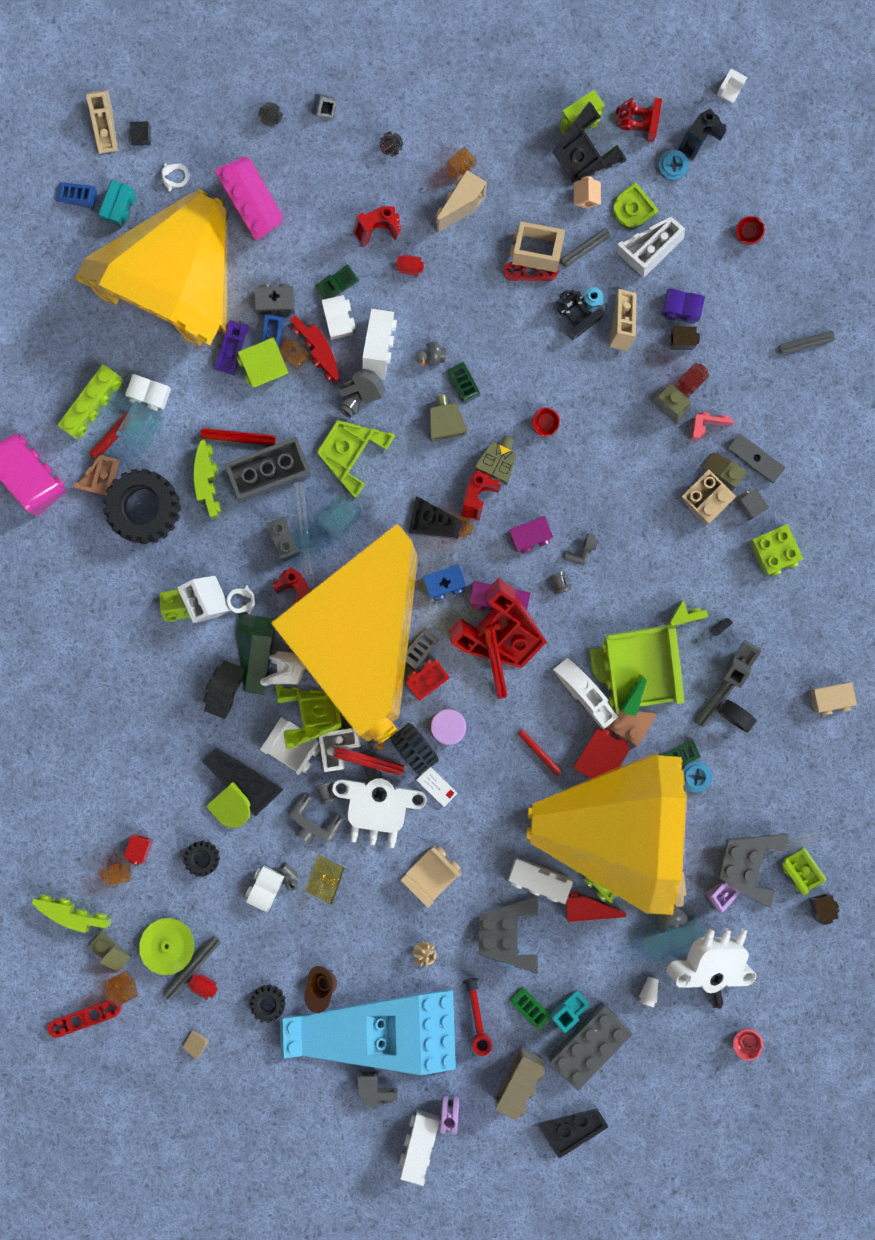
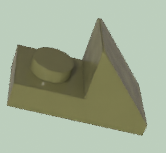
M104 931L88 946L102 958L101 964L117 972L131 958Z

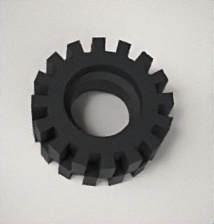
M205 840L197 841L190 845L183 856L186 870H189L191 875L195 874L196 877H204L211 874L218 867L220 860L219 850L211 842H205ZM199 851H204L209 856V862L205 866H200L195 862V855Z
M263 985L253 993L249 1009L251 1008V1014L255 1015L254 1018L256 1020L260 1019L262 1023L264 1021L270 1023L272 1020L273 1022L282 1015L286 1002L285 996L282 994L283 992L279 991L278 987ZM269 996L274 999L275 1007L272 1010L266 1011L262 1009L260 1001L263 997Z

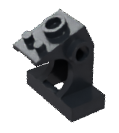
M711 108L700 113L685 134L678 151H681L693 161L707 135H711L719 141L722 140L727 131L726 124H722L719 116Z
M573 289L570 291L565 290L559 295L560 298L555 301L558 305L556 309L561 316L565 315L574 326L569 332V336L573 341L601 320L605 314L601 308H598L593 313L590 312L582 303L584 298L581 293ZM575 306L582 312V315L577 319L570 312Z

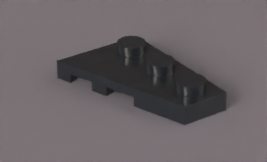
M416 496L408 533L412 535L458 539L462 520Z
M598 1108L538 1123V1126L559 1159L608 1128V1124Z

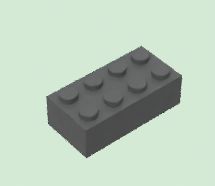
M297 437L225 463L235 494L241 503L312 476Z
M601 1002L548 1059L550 1064L579 1091L633 1034Z

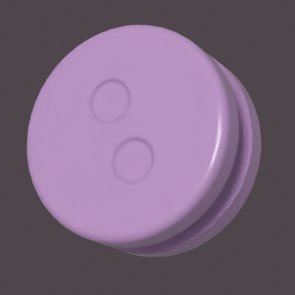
M441 710L431 721V733L441 744L453 745L459 742L465 735V719L455 710Z
M443 1096L441 1134H446V1130H452L453 1135L457 1134L458 1096H454L453 1106H448V1096Z

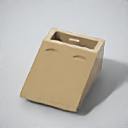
M468 170L464 176L462 174L459 176L456 182V189L454 192L452 190L449 192L444 208L441 206L436 213L438 232L476 211L486 195V181Z

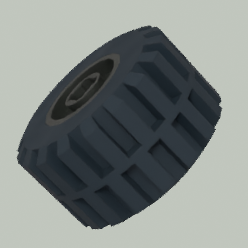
M406 724L390 737L392 744L400 755L419 775H422L439 761L438 755L413 724Z

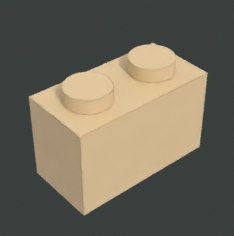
M852 682L810 690L814 712L821 713V716L832 714V710L839 709L840 712L852 710L851 706L857 705Z

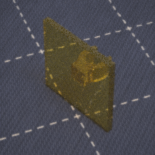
M318 855L306 892L332 905L345 867Z

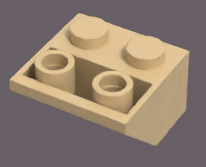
M708 470L682 496V499L691 513L706 526L736 495Z

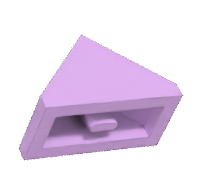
M722 881L704 894L714 909L719 913H723L740 892L734 886Z

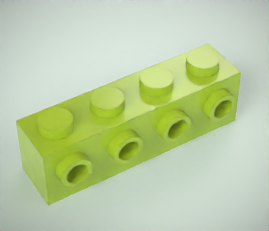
M102 364L57 426L79 440L80 437L85 435L91 422L96 420L100 410L108 404L114 391L119 389L123 379Z

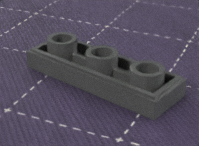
M740 433L727 449L772 484L785 469L783 465ZM754 456L758 457V462L754 461Z

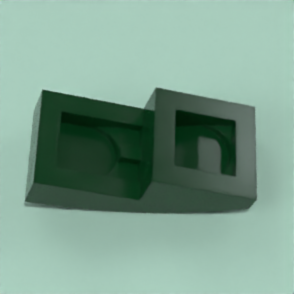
M347 264L334 275H328L315 286L323 299H329L349 289L359 282V279L351 266Z

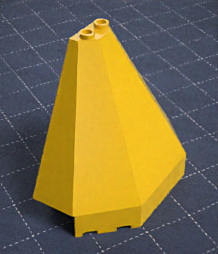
M197 189L196 192L188 194L85 257L74 280L90 287L100 299L115 306L120 298L173 324L183 339L201 347L202 343L210 345L217 331L225 334L227 330V209L223 206L224 202L216 197L212 199L204 191Z
M650 753L532 803V808H528V819L531 820V825L527 827L526 839H530L529 842L643 912L647 914L673 915L674 904H676L678 897L677 889L682 881L686 792H683L685 781L683 770H681L682 757L659 756L658 754Z

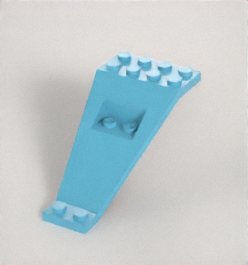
M448 989L328 1009L321 1013L311 1012L280 1017L281 1057L285 1059L307 1056L417 1075L456 1069L453 990Z

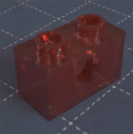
M695 362L678 380L675 387L689 399L710 376L707 373L708 369L704 365Z

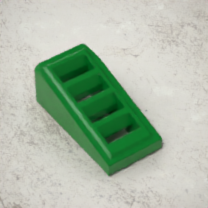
M639 674L620 704L619 709L622 713L633 716L637 715L647 683L644 675Z
M523 986L509 1000L537 1030H540L550 1019V1012ZM525 994L526 998H525L524 1001L519 1005L517 1002H518V1001L522 998V996ZM531 1001L532 1004L524 1010L523 1007ZM537 1007L538 1009L531 1016L529 1013ZM542 1012L544 1015L538 1021H536L535 1019Z

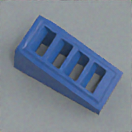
M60 182L56 201L94 209L97 189L95 186ZM64 188H67L66 197H62ZM71 190H74L73 198H70ZM78 191H81L80 198L77 199ZM85 192L88 193L86 200L84 199Z
M265 314L261 342L266 340V336L276 337V343L280 349L285 317ZM269 321L279 322V325H270ZM268 328L278 330L277 334L267 332Z

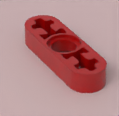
M509 262L505 265L503 274L509 281H552L557 277L559 269H557V272H552L551 276L548 275V272H542V276H539L540 269H536L534 276H528L525 272L528 267ZM510 267H514L515 271H520V267H523V276H520V272H515L511 276L510 272L507 271L510 270Z

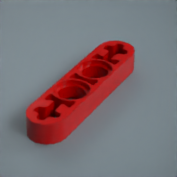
M113 998L58 1017L48 1025V1033L52 1037L57 1038L109 1020L121 1012L122 1004L118 999ZM110 1003L113 1006H117L115 1013L112 1010L103 1012L104 1009L110 1006ZM94 1009L99 1012L97 1020L90 1018V1010ZM73 1016L80 1018L81 1024L79 1026L72 1025L71 1018ZM64 1019H66V1026L61 1028L59 1033L58 1030L53 1029L56 1024L58 1026L65 1023Z

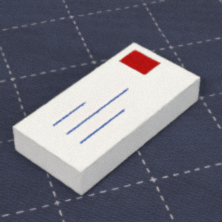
M431 767L417 779L444 807L457 794Z

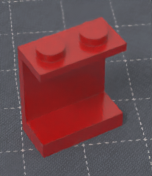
M595 728V733L572 768L589 778L617 768L622 764L631 749L627 747L628 742L620 737L617 740L610 736L611 732L607 729Z

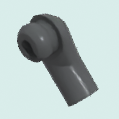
M283 862L279 866V870L285 874V886L289 891H294L297 889L298 874L291 866Z

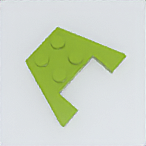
M337 420L317 453L352 496L357 499L365 483L349 474L369 441L387 451L396 436L393 433L381 432L376 429H369Z
M275 685L278 703L298 701L303 726L302 729L283 731L286 749L293 748L341 728L342 723L339 709L325 691L311 689L309 692L302 691L298 687L288 689L283 688V685Z

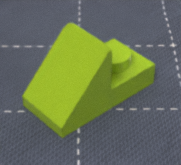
M681 600L667 624L676 626L707 618L708 613L707 610L701 611L699 607L689 610L690 614H688L685 601Z

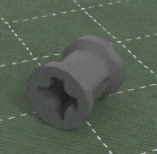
M565 571L550 576L554 584L555 595L571 590L566 581Z
M331 781L314 787L315 790H318L321 805L337 799L330 787Z

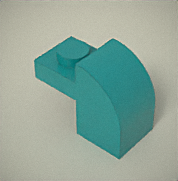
M575 990L562 1003L559 1002L552 1009L549 1017L561 1032L566 1033L579 1021L577 1017L590 1005L580 992Z

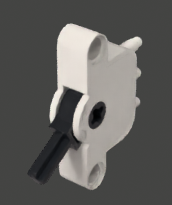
M369 750L360 752L371 756ZM363 766L367 776L364 779L365 782L347 779L337 780L332 787L334 795L350 799L348 820L352 825L350 833L351 842H356L359 828L370 830V845H375L378 831L388 832V847L394 848L397 832L404 823L406 808L421 809L427 801L426 795L422 791L394 787L393 783L383 778L382 774L378 773L376 769ZM344 783L347 791L339 793L337 791V784ZM377 789L385 792L383 799H380L379 796L375 797ZM414 795H421L424 800L423 803L420 805L414 804L412 801Z
M744 928L741 929L737 939L730 937V929H725L721 937H714L715 931L709 929L705 937L699 938L692 944L686 960L673 961L668 965L666 969L667 974L678 987H702L710 994L713 1008L721 1009L723 1005L721 989L726 985L749 986L756 979V973L747 964L749 954L743 947L747 930Z

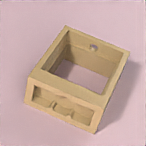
M520 222L519 229L515 228L513 240H516V244H512L510 256H513L512 264L557 272L565 230ZM523 236L555 242L552 256L520 250Z

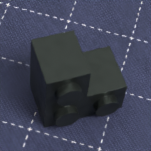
M223 660L220 667L217 666L215 668L213 680L209 679L206 685L208 692H206L203 703H206L205 712L226 719L233 706L235 693L242 682L245 668Z

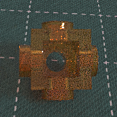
M127 971L105 981L107 989L105 990V995L116 1006L138 996L135 980Z

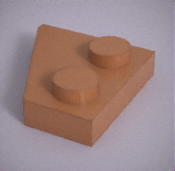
M99 455L94 461L93 466L87 469L86 475L81 481L75 483L74 488L108 496L106 490L114 485L112 481L116 478L120 460Z
M619 711L617 714L618 718L606 728L639 746L657 714L638 712L636 716Z

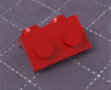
M430 659L422 665L424 668L422 671L417 673L415 670L407 676L408 681L406 684L419 701L450 679L437 659L434 662Z

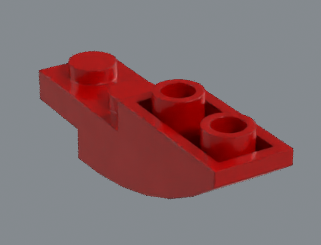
M294 315L290 319L292 325L290 328L297 336L301 334L305 340L303 342L310 350L314 348L310 352L311 362L317 368L321 367L325 371L324 376L330 382L334 381L338 384L340 382L339 372L327 340L315 324L307 328Z

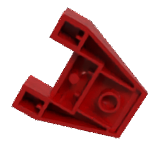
M497 578L486 590L488 604L494 607L492 611L477 627L460 618L449 630L450 642L467 654L490 660L484 629L486 627H494L501 663L523 668L547 641L513 587Z

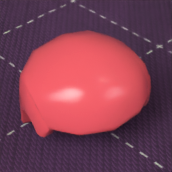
M746 1028L738 1031L733 1039V1049L736 1055L742 1060L747 1061L754 1060L760 1056L763 1040L759 1033L753 1029Z

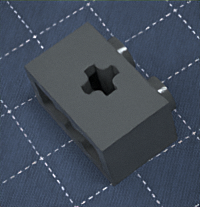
M262 284L260 287H255V310L257 314H295L294 287L289 284H279L278 287ZM274 296H278L276 301L273 302Z
M285 517L266 524L282 561L301 554Z

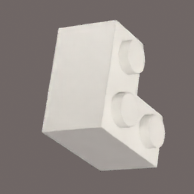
M354 728L332 731L319 737L324 772L345 768L344 760L333 757L335 748L349 749L361 746L360 736Z

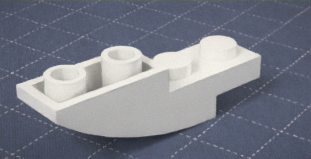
M566 658L553 669L572 696L582 703L601 729H605L618 718V715L607 703L609 700L570 659Z

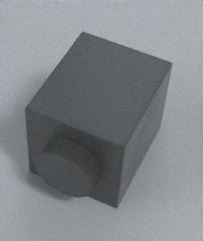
M748 489L739 495L742 499L737 501L749 520L754 519L769 508L757 489L752 492Z

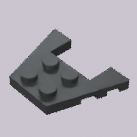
M780 833L777 835L768 834L758 837L748 836L727 839L718 877L771 908L775 891L771 888L757 886L756 883L765 848L785 852L789 835L787 833Z
M534 896L479 915V955L538 974V954L518 955V916H538V897Z

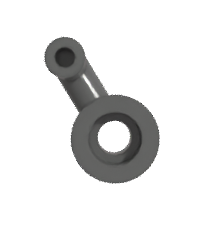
M587 533L581 556L566 552L564 560L585 565L591 551L596 550L598 540L595 539V535Z

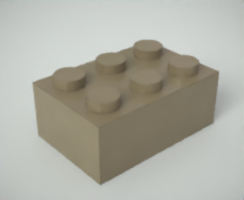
M523 1047L520 1048L494 1098L495 1110L516 1121L519 1116L522 1117L527 1108L525 1104L528 1098L532 1099L536 1091L534 1086L538 1080H542L545 1074L541 1057Z

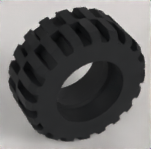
M133 469L131 473L124 472L120 474L121 478H115L112 481L114 485L111 488H107L108 496L104 497L103 503L106 504L103 512L107 516L106 521L108 525L112 527L116 534L136 544L159 542L158 539L166 538L168 536L167 533L170 530H174V524L180 518L178 511H181V505L178 502L180 498L175 492L173 485L160 474L154 471L151 472L148 469H142L141 471ZM147 489L155 493L159 499L158 513L153 520L146 524H135L126 515V503L133 493L138 490Z

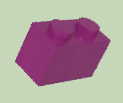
M545 516L508 531L516 553L521 551L522 554L532 551V547L539 544V547L550 544L549 540L553 538Z

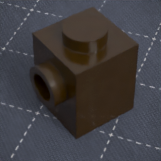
M674 326L672 328L671 350H694L697 344H699L700 334L697 333V327Z
M826 893L809 898L815 921L822 923V925L833 923V920L839 919L837 913L840 910L837 901H834L833 895Z

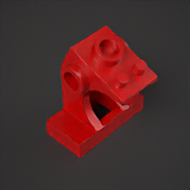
M655 97L650 108L637 107L633 98L624 101L616 109L615 125L620 126L624 131L632 129L648 132L647 141L654 142L657 135L662 98ZM632 114L643 116L642 123L633 121L631 119Z
M381 206L366 215L364 212L357 215L353 233L362 247L369 244L372 231L377 228L388 230L394 241L397 240L402 228L398 226L400 218L399 214L395 212V206Z
M477 470L469 479L461 517L480 521L484 502L479 500L478 495L484 491L499 493L501 486L498 484L499 480H492L488 473Z
M292 567L281 573L279 581L275 580L273 582L275 585L273 590L277 594L289 588L297 590V598L293 600L295 604L311 592L302 574Z

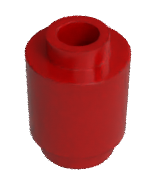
M403 254V256L398 255L396 271H400L402 274L419 276V273H423L425 262L421 261V257Z
M195 973L188 985V988L192 989L191 992L206 1000L209 997L213 999L218 990L216 987L217 982L202 974L198 975Z

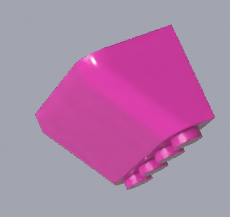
M239 157L214 171L215 176L254 241L282 224L283 215L248 157Z
M14 433L0 441V481L28 512L39 516L67 492L63 488L65 484L58 476L55 478L51 474L53 470L46 462L42 463L38 459L41 456L34 448L30 450L26 445L28 443L26 438L22 434L17 435Z

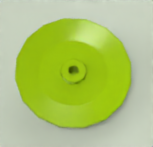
M173 918L159 919L151 923L143 932L139 943L141 959L147 968L160 975H172L183 970L191 961L194 952V938L190 929L182 921Z

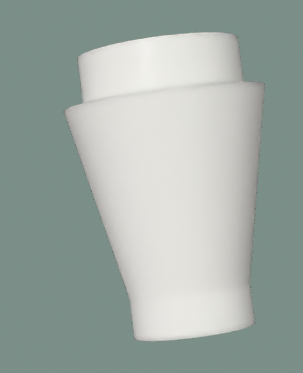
M647 977V981L639 995V1003L654 1007L655 1003H657L658 979Z

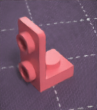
M700 412L699 415L696 414L693 417L690 440L698 441L701 436H704L706 426L703 423L730 427L734 424V419H729V416L726 415L713 417L710 416V413Z

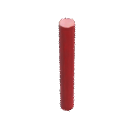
M522 729L518 733L521 739L556 776L560 775L562 770Z

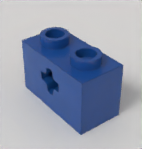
M459 564L423 576L429 598H434L435 601L446 598L445 594L451 592L453 595L464 592L463 588H466ZM442 579L450 581V584H448V588L445 589L444 586L440 587Z

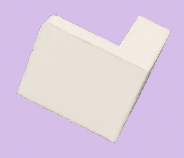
M730 69L717 96L733 104L748 77Z

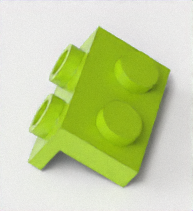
M178 589L159 592L160 612L164 621L191 618Z
M805 847L784 858L782 868L785 874L791 876L797 891H801L804 896L808 894L809 890L826 882V877Z

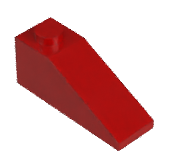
M569 892L565 903L566 919L568 922L626 917L624 910L580 894V892Z

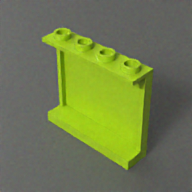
M672 624L604 635V641H601L603 653L606 652L607 660H604V668L609 674V678H606L607 689L611 690V697H608L610 707L613 708L616 714L619 713L620 704L639 674L644 675L647 679L639 707L673 701L676 704L685 703L677 632Z

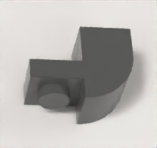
M357 369L352 377L342 382L338 391L341 397L359 391L364 403L367 404L381 399L386 389L378 375L373 371Z
M744 639L738 650L733 653L725 669L724 680L741 688L751 674V666L761 653V648Z
M359 1072L358 1094L365 1105L377 1109L378 1101H382L385 1104L397 1101L398 1088H378V1072Z

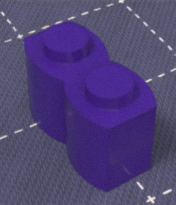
M667 289L662 315H665V318L670 320L681 318L689 324L699 322L705 296L686 293L676 289Z

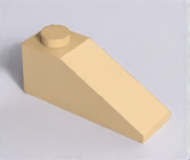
M108 90L87 93L86 97L98 152L118 151L113 111Z
M618 289L610 330V347L628 351L636 337V293Z

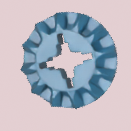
M678 150L665 152L661 156L658 165L660 174H663L666 179H672L673 181L681 179L689 169L688 158ZM673 159H674L675 165H678V166H679V167H676V169H675L674 172H673V170H672V167H669V166H668V165H671Z
M690 762L684 767V786L686 789L692 792H702L710 786L712 773L706 764ZM698 771V775L704 777V779H697L695 783L694 779L689 777V775L695 774Z

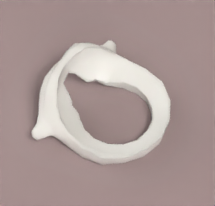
M164 163V167L161 169L162 181L169 192L173 188L183 187L189 179L188 170L182 164L167 165ZM175 169H181L185 172V179L181 183H174L165 179V175H168Z
M248 585L243 589H233L226 601L228 607L234 613L246 612L250 615L251 610L255 606L254 594L248 588ZM236 593L251 598L249 603L239 609L234 608L230 602L232 595Z

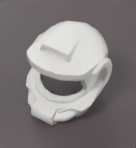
M277 651L275 655H269L271 663L277 664V673L262 678L260 681L261 685H298L305 671V666L297 655L293 652Z

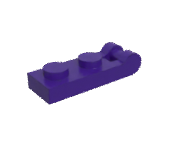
M229 321L215 368L216 371L235 376L238 366L236 357L239 356L238 352L243 348L249 329L248 324L243 323L241 325L237 324L236 321ZM234 331L240 332V333H239V336L233 335V332H234Z

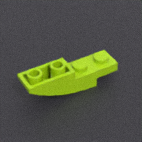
M201 440L194 464L195 492L197 501L200 503L206 502L210 517L216 519L220 517L219 512L222 510L219 501H215L214 494L217 493L213 482L210 483V481L217 479L216 474L219 471L216 462H212L211 455H214L211 444Z
M40 894L39 897L37 896L32 899V904L45 916L64 927L86 933L90 930L91 926L108 928L111 925L112 918L106 917L107 914L96 912L93 915L88 914V911L84 909H76L74 911L75 903H71L70 899L67 898L55 900L51 899L50 895Z

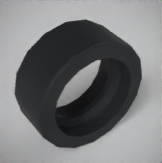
M728 699L725 700L718 710L722 717L747 733L757 722L756 718Z

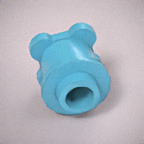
M596 287L589 288L582 295L584 298L582 302L586 304L589 311H593L595 307L603 305L602 291Z

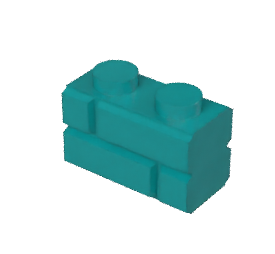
M111 180L98 213L100 219L123 227V224L129 220L130 212L128 211L130 206H133L136 202L137 196L134 189L129 185Z

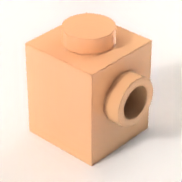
M583 177L581 180L574 182V205L584 209L601 205V182L594 180L592 177Z

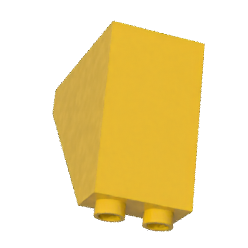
M398 524L272 622L275 629L358 735L368 742L374 739L379 744L389 739L398 730L393 722L399 718L418 564V555L414 545Z

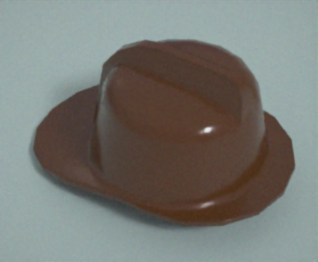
M315 966L309 971L304 1000L308 1009L313 1013L324 1012L330 1004L332 993L337 987V979L333 974V970L326 969L323 966Z

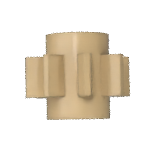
M424 941L421 944H417L412 952L413 957L416 958L414 962L425 967L431 965L436 959V951L433 950L435 946Z

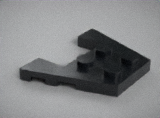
M591 102L587 103L552 151L572 183L581 180L583 177L594 175L596 171L604 168L609 169L616 163L627 161L618 145L601 157L587 136L585 129L601 118Z

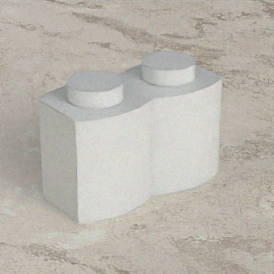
M344 295L322 300L331 340L353 335V329H356L354 319L349 318L348 311H351L349 299L345 300Z
M132 374L125 396L130 398L129 402L140 405V403L147 404L148 409L157 412L158 409L164 410L171 388Z
M263 866L262 869L258 868L253 878L256 882L246 892L245 897L248 898L246 903L268 912L285 875L266 866Z

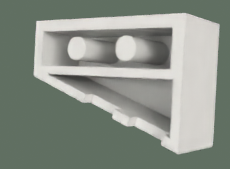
M669 217L651 226L649 230L641 234L638 233L625 242L618 243L617 254L641 276L645 277L684 239L685 228L674 218Z
M371 309L363 352V369L371 370L378 375L380 380H385L387 364L391 362V352L389 351L390 347L393 348L394 344L392 331L396 332L397 320H394V312Z
M515 857L508 876V881L511 882L510 885L519 889L525 887L532 894L538 896L542 894L551 901H559L563 904L566 903L573 884L569 876Z
M417 1110L416 1115L411 1116L409 1127H412L410 1134H406L404 1146L407 1147L405 1154L401 1153L399 1165L402 1166L401 1180L424 1186L427 1166H429V1158L439 1125V1115Z

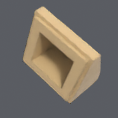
M192 1030L182 1048L198 1060L209 1039Z

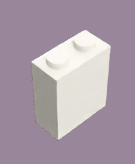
M216 576L192 579L177 587L193 623L214 619L231 611Z

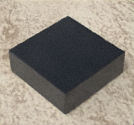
M724 618L711 629V632L714 636H719L733 622L729 618Z

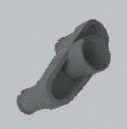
M302 793L294 807L291 806L287 812L300 825L295 835L307 843H310L314 836L332 843L336 838L335 834L345 821L340 818L337 824H335L339 816L334 814L327 827L321 829L304 817L303 813L313 799L308 796L303 803L307 795Z

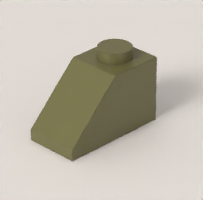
M712 453L701 467L706 472L710 470L731 491L737 487L747 473L733 461L715 453Z

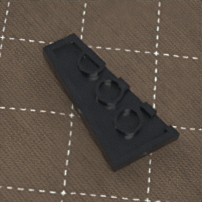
M215 748L202 761L226 787L234 782L249 800L250 812L255 817L284 790L218 748Z

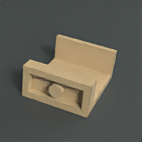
M434 845L401 878V881L427 908L434 903L436 897L456 877L459 878L461 876L459 871L461 867L454 860L450 862L445 857L447 853L440 846L436 848Z

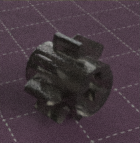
M267 102L266 105L260 107L258 116L261 117V122L264 125L274 127L275 124L281 122L283 113L280 112V107L277 104Z
M391 131L383 134L384 137L380 138L381 141L379 143L381 151L386 155L390 154L391 157L398 155L403 146L400 135L397 133L392 134Z

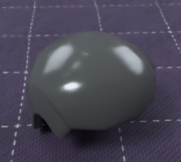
M675 907L673 908V915L658 914V930L667 932L670 925L678 929L679 925L687 923V915L683 910Z

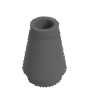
M359 391L349 394L340 403L339 411L345 416L351 418L352 415L356 414L362 401Z

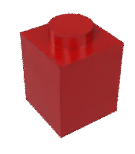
M138 834L131 835L124 858L129 859L128 862L134 865L143 864L147 860L153 839Z

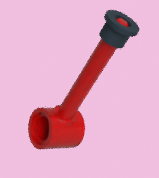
M478 978L466 979L463 983L466 985V990L469 991L476 1035L472 1041L473 1050L479 1056H486L492 1050V1040L483 1030L476 991L478 989ZM485 1040L488 1045L485 1048H479L477 1042Z

